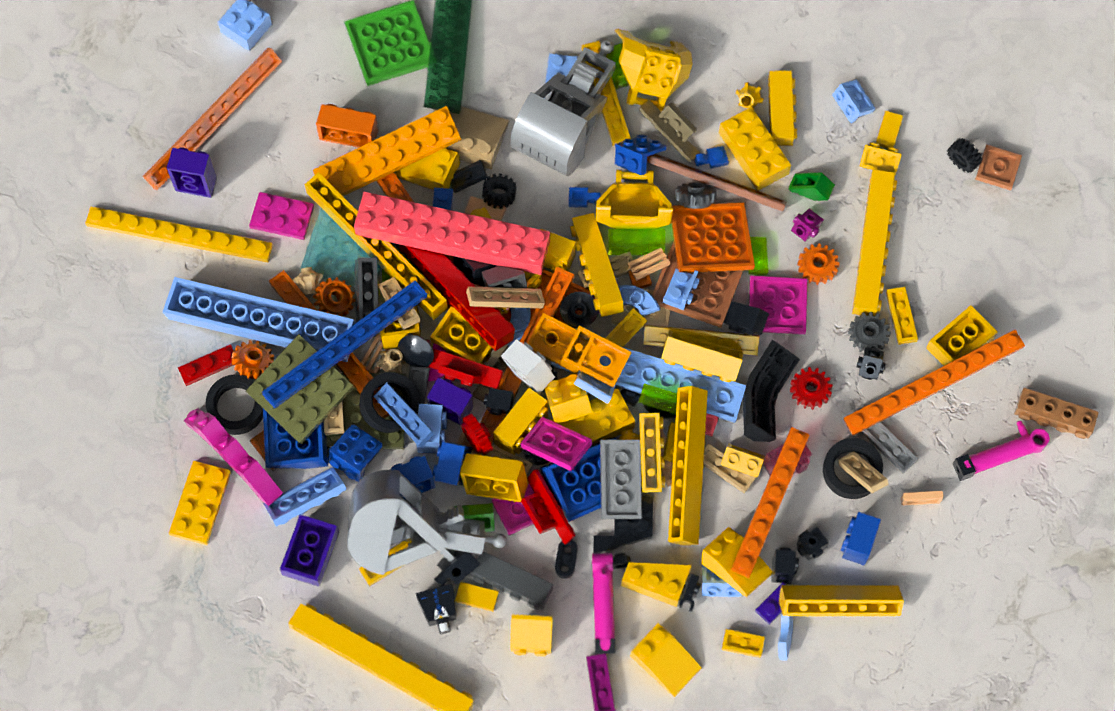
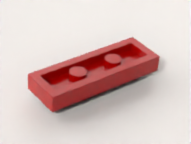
M231 344L178 367L185 385H191L233 366L232 354L234 350Z

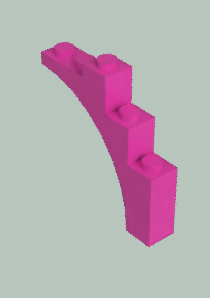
M199 408L188 413L187 417L183 420L186 425L202 437L235 470L262 502L270 506L283 494L259 462L245 451L236 438L227 433L213 415L208 412L205 413Z

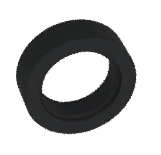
M386 372L377 375L366 384L360 395L359 407L364 420L372 428L384 433H394L402 430V428L395 420H387L377 414L372 403L374 391L386 383L397 387L403 392L407 404L417 415L420 396L416 386L410 379L399 373Z
M234 374L220 378L211 386L206 396L207 412L213 415L227 433L231 435L245 434L256 428L263 419V408L255 400L252 412L242 420L229 421L218 413V401L226 391L234 388L247 390L254 383L253 379H248L244 375Z
M848 438L837 442L830 448L823 463V477L827 486L835 494L846 499L863 498L871 492L862 485H847L837 477L834 470V462L841 454L857 452L863 455L872 467L883 474V461L879 452L873 445L862 439Z

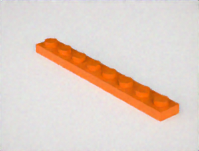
M794 427L790 428L730 571L748 579L750 578L810 434Z

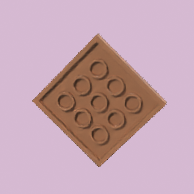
M673 241L667 256L670 265L662 269L652 296L660 307L722 328L744 270L698 272L697 278L700 281L697 289H693L691 292L694 295L690 305L686 304L685 309L681 310L662 303L676 268L678 269Z

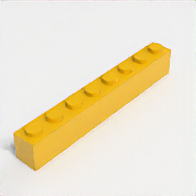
M873 169L870 176L852 314L861 315L864 312L868 316L872 312L875 317L876 312L881 309L882 300H878L879 294L883 293L884 288L881 276L884 277L886 272V265H883V261L888 256V248H885L886 242H889L891 231L887 230L888 225L892 224L893 214H890V208H893L895 203V197H892V192L896 191L897 180H894L895 173Z
M694 386L677 389L668 542L683 546L699 545L708 391Z

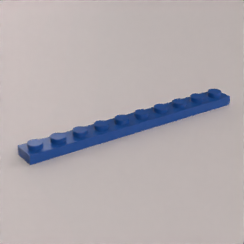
M413 281L262 391V395L274 409L427 298V293L416 281Z

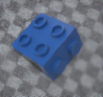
M637 135L632 139H624L623 142L617 143L615 146V165L642 176L646 174L647 156L667 150V145L662 144L659 140H652L646 135Z
M351 425L329 450L328 462L335 469L343 471L348 478L359 482L364 477L366 466L382 449V443L356 425Z

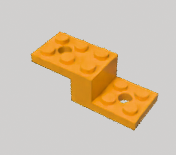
M545 313L542 314L528 341L534 353H541L546 359L575 374L580 370L613 388L631 354L630 351L581 326L576 330ZM549 334L555 335L557 337L556 343H548L546 336ZM602 356L609 357L611 363L608 366L600 364L599 359Z

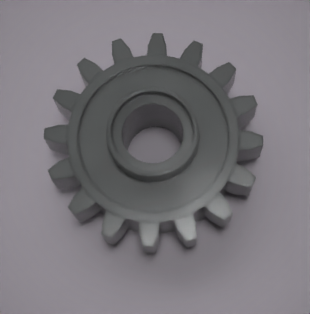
M689 182L688 185L682 184V186H677L675 189L676 201H680V205L686 208H707L716 200V188L711 185L706 186L705 183Z
M863 312L861 318L855 316V322L851 321V328L848 330V334L851 335L849 341L854 342L853 347H858L859 352L864 351L865 347L883 350L884 344H888V337H890L891 332L887 330H889L890 325L884 324L885 318L879 319L880 314L874 317L872 312L868 316ZM865 331H871L874 335H867Z

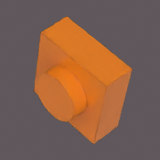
M628 271L633 286L639 288L652 286L650 275L636 281L631 271Z

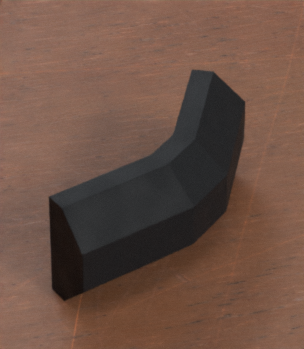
M774 340L770 342L749 375L743 395L744 435L755 442H772L776 440L775 403L780 390L800 361L797 356Z

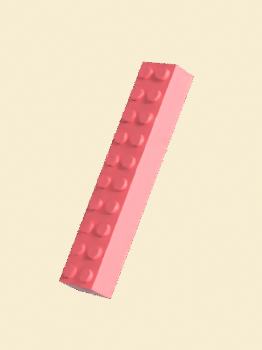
M363 192L354 224L355 234L359 236L542 275L550 243L549 231Z

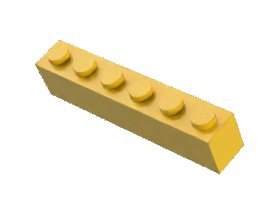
M594 213L573 217L572 226H569L571 236L576 238L574 240L576 242V251L581 253L579 260L581 266H585V279L590 281V284H588L590 295L595 296V299H593L595 310H599L601 317L624 312L623 300Z
M781 585L779 597L783 616H901L904 601L899 585Z

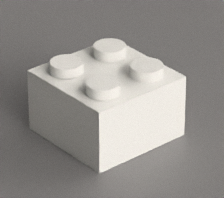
M516 339L501 355L513 374L538 394L555 378L551 372L552 367L545 362V357L539 352L535 354L533 348L526 342L522 344Z

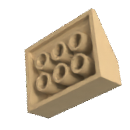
M439 100L434 111L447 106L462 140L445 149L458 152L460 161L472 164L481 160L485 168L492 170L509 120Z

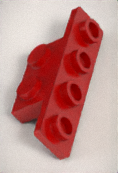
M438 349L433 350L434 359L429 367L438 370V373L444 374L445 379L455 381L456 378L461 380V384L467 386L482 384L494 389L499 388L503 375L502 370Z
M538 469L533 470L527 479L534 494L524 497L521 503L539 534L556 529L563 543L568 544L575 537L573 527L567 521L563 510L559 507L553 493L545 483L544 477Z

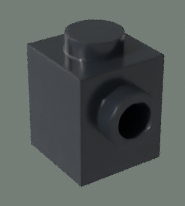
M489 388V394L485 393L484 405H486L487 411L497 416H501L502 413L508 414L512 409L513 392Z

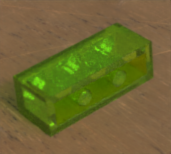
M665 228L608 229V255H621L630 251L631 255H646L659 248H662L663 253H665Z

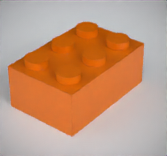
M321 104L316 122L319 140L359 148L377 139L378 124L376 115L369 111L359 112L349 107L345 109L339 108L333 104Z

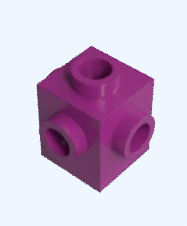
M809 208L802 215L799 213L794 218V225L791 231L806 242L810 237H816L824 219Z

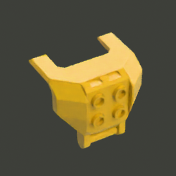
M615 29V32L623 40L619 64L630 87L626 103L628 105H643L649 99L637 97L638 92L658 97L657 101H650L662 112L667 98L689 78L693 65L691 52L680 42L670 41L669 44L671 46H665L634 37L629 31Z
M616 169V182L596 201V221L610 226L614 230L652 231V229L671 224L673 208L670 201L653 184L654 171H648L641 176L633 172ZM622 179L647 180V183H629V182H621V180H622Z

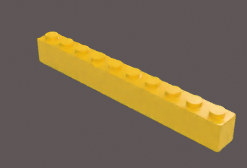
M319 172L304 184L307 194L371 258H377V264L391 278L395 277L402 289L413 281H416L427 293V298L418 305L433 320L448 308L447 300L389 242L355 234L354 224L358 211Z
M300 603L288 622L291 629L436 711H471L474 706L473 696L465 691L458 692L454 689L455 686L447 681L442 683L437 680L438 677L435 674L419 670L420 666L410 661L407 663L403 661V657L396 652L391 654L385 651L386 647L382 644L369 642V638L360 632L358 634L353 633L348 625L344 623L337 624L332 616L326 613L321 615L316 612L317 609L308 603L306 606Z

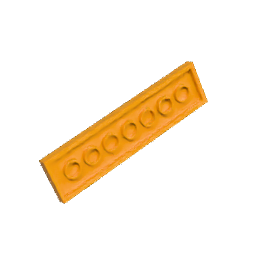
M445 106L313 169L315 175L319 172L342 196H345L462 140L448 107Z

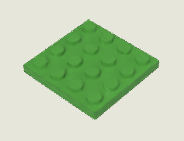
M414 0L344 21L367 86L437 65Z

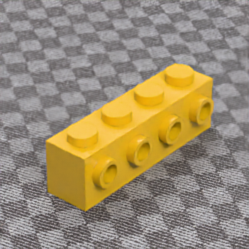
M640 413L642 492H662V488H665V476H661V468H665L664 456H661L660 449H664V437H660V429H663V417H659V413Z

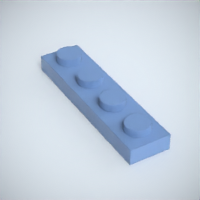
M388 383L373 396L421 448L435 434Z

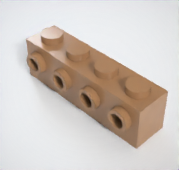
M1023 388L1019 395L1014 415H1017L1022 420L1036 421L1041 426L1054 427L1059 432H1070L1078 438L1089 439L1093 433L1099 412Z

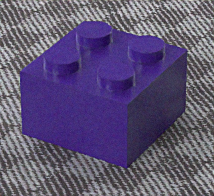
M438 377L427 396L428 404L443 405V412L447 413L446 418L460 426L464 423L462 418L469 415L474 407L471 392L464 387L458 388L454 386L452 381L445 378L441 379Z

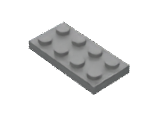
M600 440L601 519H641L640 440Z

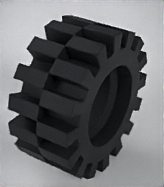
M958 138L947 149L950 161H953V164L957 165V168L962 169L963 172L971 173L983 160L981 153L978 152L979 150L974 148L975 145L970 144L968 140L965 141L964 138Z
M499 173V176H496V174H493L492 177L488 176L487 180H484L482 190L484 202H488V206L493 205L495 209L497 206H499V209H503V206L509 207V204L512 205L513 201H515L516 183L513 182L512 178L508 179V175L502 177V174ZM502 189L506 192L503 194H498L493 192L492 190Z

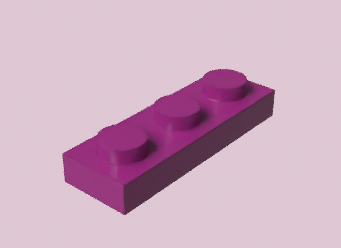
M606 654L586 656L594 711H615Z

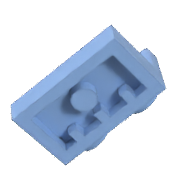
M857 80L840 84L833 93V97L850 123L855 122L860 116L873 113L876 109Z
M676 268L662 303L681 310L685 309L686 304L690 305L694 295L691 292L693 289H697L700 281L697 278L699 271L695 270L693 274H690L688 272H679V269Z
M702 565V596H742L739 591Z

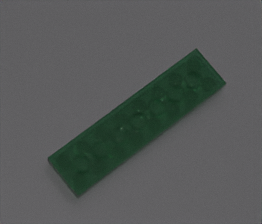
M435 0L423 104L425 108L439 110L447 106L451 113L460 114L472 0Z

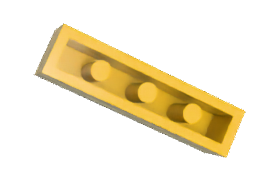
M769 71L768 76L770 134L778 146H792L794 139H797V128H794L797 113L793 111V105H796V94L792 93V89H795V78H792V71Z

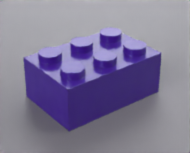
M182 147L178 149L172 148L167 170L175 191L212 198L217 177L210 155L203 151L193 152Z
M300 514L280 567L281 574L320 587L339 534L338 527Z

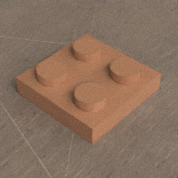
M986 144L982 155L983 160L979 165L975 180L1011 191L1022 155Z

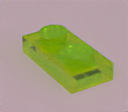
M750 237L755 267L754 270H748V274L767 275L769 272L766 237Z
M644 383L638 403L676 414L677 393Z

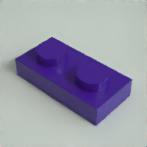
M783 582L755 610L769 625L782 613L779 597L781 585H785Z

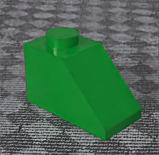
M822 172L794 174L788 190L813 201H828L835 184Z

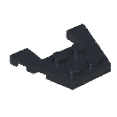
M641 494V519H614V536H594L593 553L617 549V547L651 539L653 537V498Z

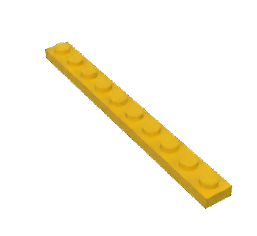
M90 206L85 222L86 226L267 263L269 262L273 244L270 242Z

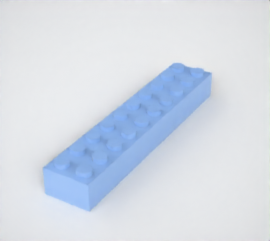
M174 277L163 309V313L169 320L282 347H287L299 334L317 351L356 324L354 319ZM349 355L341 361L348 362Z

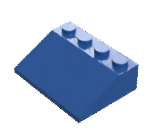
M263 409L266 468L311 469L328 467L327 436L324 433V421L300 444Z
M615 437V438H608V439H606V440H617V439H616V437ZM600 442L590 446L572 471L555 463H550L540 468L548 488L553 493L568 522L601 508Z

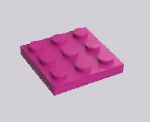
M750 276L749 306L760 308L769 313L762 332L806 334L807 279Z

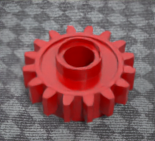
M808 367L807 372L802 368L800 375L795 373L794 379L791 380L790 384L792 387H790V392L794 393L792 399L797 400V405H804V409L811 407L814 410L815 406L821 408L822 402L827 403L828 397H831L832 392L829 390L832 389L833 384H828L831 378L824 377L825 371L821 374L818 373L819 368L812 371L811 367ZM807 386L814 387L815 391H809Z
M473 414L462 418L464 422L461 424L462 431L477 454L482 452L483 455L491 452L493 447L488 439L491 435L484 423H479Z

